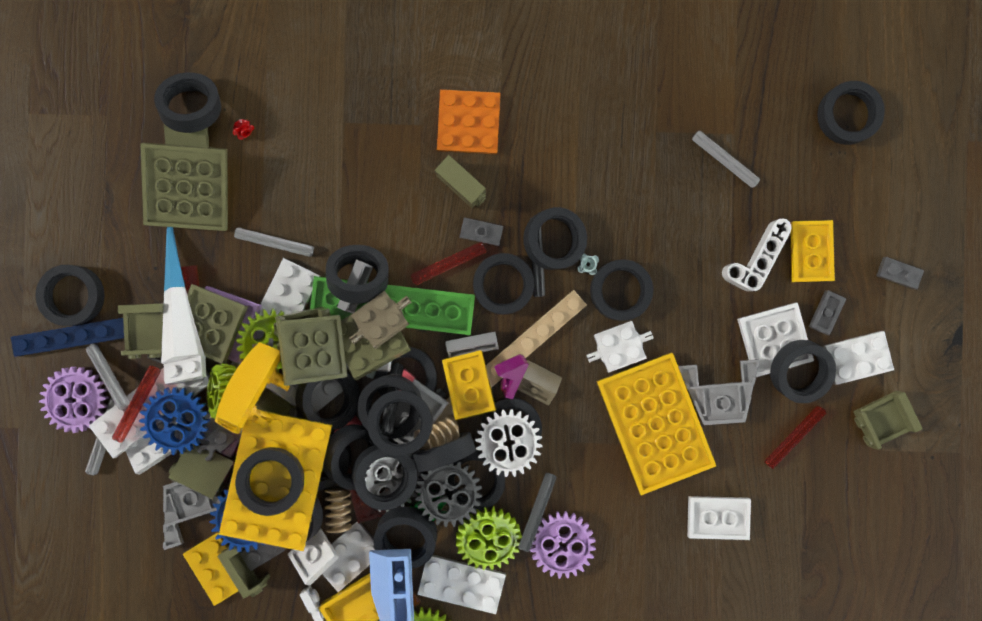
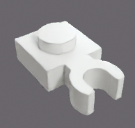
M310 585L302 590L300 597L308 612H311L313 620L324 621V616L318 608L320 603L319 594Z

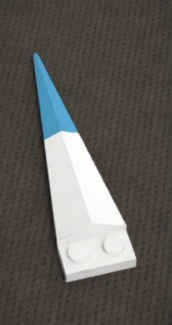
M167 227L161 357V363L164 364V384L169 386L206 378V359L189 304L173 227Z

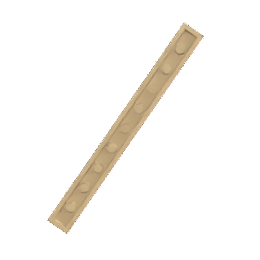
M575 290L571 291L486 365L491 387L503 378L498 376L494 368L497 364L518 354H522L526 358L587 306ZM450 397L446 399L448 404L434 424L451 416L455 419Z

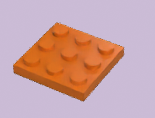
M440 90L437 151L497 154L500 93Z

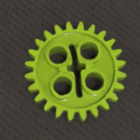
M263 309L262 316L255 312V319L247 317L250 323H242L245 330H238V334L242 338L236 339L237 343L242 344L237 347V351H244L239 355L240 359H244L254 348L252 347L253 344L260 342L268 345L270 338L274 340L271 347L277 349L279 338L278 335L274 334V323H276V316L284 315L282 310L276 315L275 309H272L270 314ZM257 330L264 331V335L260 339L253 337L254 332ZM281 361L276 368L278 369L277 372L282 368Z
M484 507L482 513L478 509H476L475 516L470 513V520L463 518L464 524L458 525L459 532H456V546L458 554H461L462 560L467 559L468 565L474 562L476 569L479 565H482L483 570L487 566H490V569L493 570L494 565L497 564L501 568V562L508 565V558L515 559L513 552L519 553L518 546L522 535L519 524H516L515 517L511 518L509 512L504 515L503 509H500L497 513L495 512V507H492L491 512H488L487 508Z

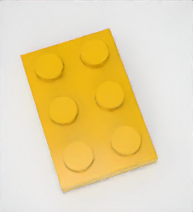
M833 220L790 222L792 228L790 232L792 282L835 281Z
M482 350L442 360L455 420L496 411Z
M219 532L183 553V556L214 606L238 592V589L217 557L228 547V544L221 545L224 540L223 538L215 539Z

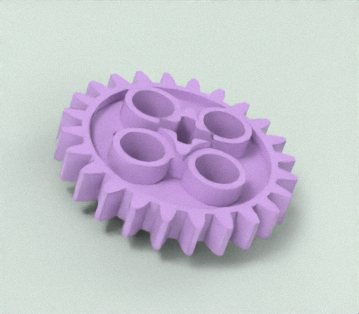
M76 366L70 367V369L62 368V372H54L55 377L47 378L50 384H43V387L47 390L40 392L41 395L45 396V399L39 401L40 403H45V407L40 410L48 412L44 418L51 417L52 419L49 424L57 423V430L64 427V432H69L71 429L73 433L79 432V430L81 432L86 431L87 427L90 428V424L105 413L102 408L108 406L104 403V400L109 399V397L104 396L103 393L108 391V389L101 388L104 382L97 381L99 375L91 376L93 370L85 372V367H79L77 370ZM83 384L87 387L86 394L82 391ZM63 385L66 387V394L62 393L61 388ZM83 405H86L88 408L87 414L83 412ZM63 406L67 408L66 415L62 411Z
M556 511V517L554 518L549 513L548 521L544 518L541 519L543 525H539L536 538L533 541L535 546H532L530 549L531 552H536L532 555L533 560L539 559L536 563L537 567L544 565L542 571L545 573L549 569L551 577L555 572L559 579L562 573H565L567 579L570 572L577 576V569L584 572L582 565H590L587 558H594L590 551L596 550L595 546L591 545V543L596 541L594 537H589L593 534V531L587 530L589 527L588 523L582 524V517L575 520V513L568 517L567 511L564 512L563 516H560L559 512ZM567 526L569 527V532L564 535L560 534L559 529ZM546 539L554 541L550 547H545L543 542ZM559 542L566 543V547L559 546ZM575 542L582 544L579 550L572 549V545ZM559 555L566 556V560L562 563L557 562L556 558Z

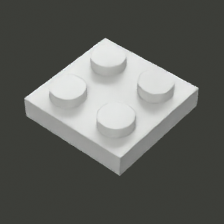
M321 528L314 537L306 542L304 551L292 549L288 553L304 584L308 586L339 558Z

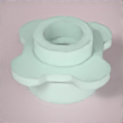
M583 253L580 258V265L577 267L578 272H587L590 275H595L599 258L596 255L587 256Z

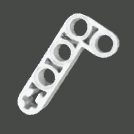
M787 219L772 221L766 228L747 267L738 263L729 264L722 270L723 278L744 291L759 290L763 286L791 232L790 222ZM768 241L773 244L772 251H769L766 247ZM759 259H761L764 262V268L762 270L759 269L757 266V262ZM732 267L737 270V276L735 278L731 277L730 275V269ZM749 277L755 280L753 287L748 285Z

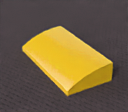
M370 573L321 602L318 608L326 621H377L379 619L371 594Z

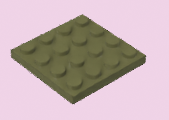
M146 142L140 144L143 225L226 231L228 229L227 149Z

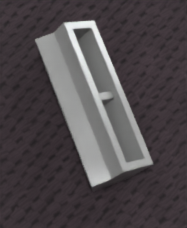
M356 260L347 284H366L373 266ZM340 300L337 308L355 313L358 304Z
M495 332L446 341L449 358L479 350L486 352L499 349Z

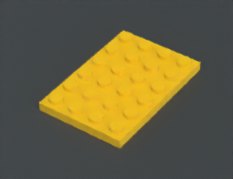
M668 353L596 381L640 495L716 467L673 353Z
M263 411L270 416H274L271 422L265 420L269 423L267 429L251 420L246 421L243 426L219 535L304 551L332 425ZM269 447L281 448L292 453L300 462L304 471L303 490L297 501L283 513L272 516L256 514L246 508L237 495L235 481L238 469L250 455L258 450ZM272 460L263 461L252 469L250 487L258 498L269 502L278 501L289 493L291 476L283 464Z

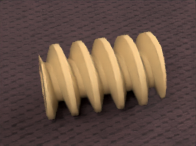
M451 416L433 424L431 435L420 450L432 449L459 438L457 421ZM416 430L414 432V439L417 437L420 430Z
M344 488L324 490L325 493L330 494L329 497L325 498V501L331 502L330 505L325 506V509L331 510L330 513L325 514V517L331 518V521L325 523V525L331 526V529L326 532L341 533L350 530L352 525L348 522L351 521V516L348 513L351 512V508L348 505L351 504V500L347 498L351 495L350 491Z

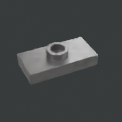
M464 218L460 238L499 246L503 226Z

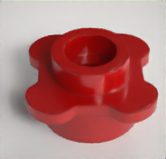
M240 119L232 127L233 134L237 135L239 140L248 137L254 130V126L250 125L248 120Z

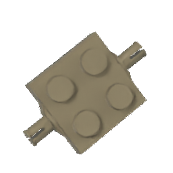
M383 291L351 315L357 323L359 331L349 337V339L355 345L362 338H365L377 349L409 325L403 316L402 309L412 302L405 296L396 303Z

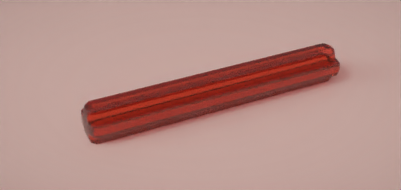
M482 242L476 243L413 273L411 279L415 285H418L485 253V246Z
M149 366L112 435L113 440L120 443L124 442L161 372V369L158 367Z
M816 406L764 461L769 468L774 469L827 412L821 406Z

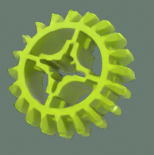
M215 365L210 372L206 400L208 401V412L214 419L216 418L223 393L236 371V367L233 365Z

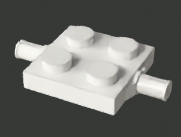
M630 321L595 334L597 351L586 356L590 358L588 359L589 363L601 359L609 373L647 359L643 350V342L653 339V335L649 336L652 334L651 331L639 335L635 330L633 322Z

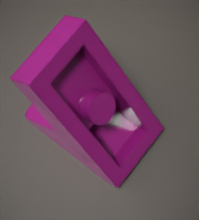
M518 354L494 367L498 376L503 377L500 388L505 398H514L529 364L522 354Z

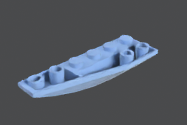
M411 549L370 550L371 594L379 620L414 621Z

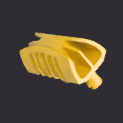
M259 342L248 353L234 372L223 393L215 418L217 424L235 434H239L246 421L249 420L266 429L268 428L269 423L265 420L271 422L274 416H270L257 409L256 403L267 384L273 383L287 392L290 388L289 385L284 386L283 374L277 372L278 369H276L281 361L279 350Z

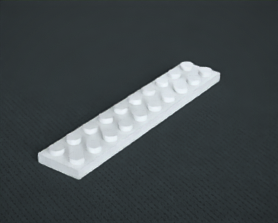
M283 258L262 300L259 315H263V309L268 314L271 313L272 309H275L276 315H278L280 310L284 312V315L304 311L312 296L314 276H321ZM255 331L253 337L255 339L262 338L264 331ZM273 338L269 339V346L273 345ZM233 361L231 365L237 369L241 363ZM210 413L205 417L210 419V422L206 423L209 430L204 433L206 436L204 439H199L203 445L210 443L206 438L220 426L211 417ZM242 430L239 434L229 431L237 440L222 454L230 458L233 457L236 447L240 443Z

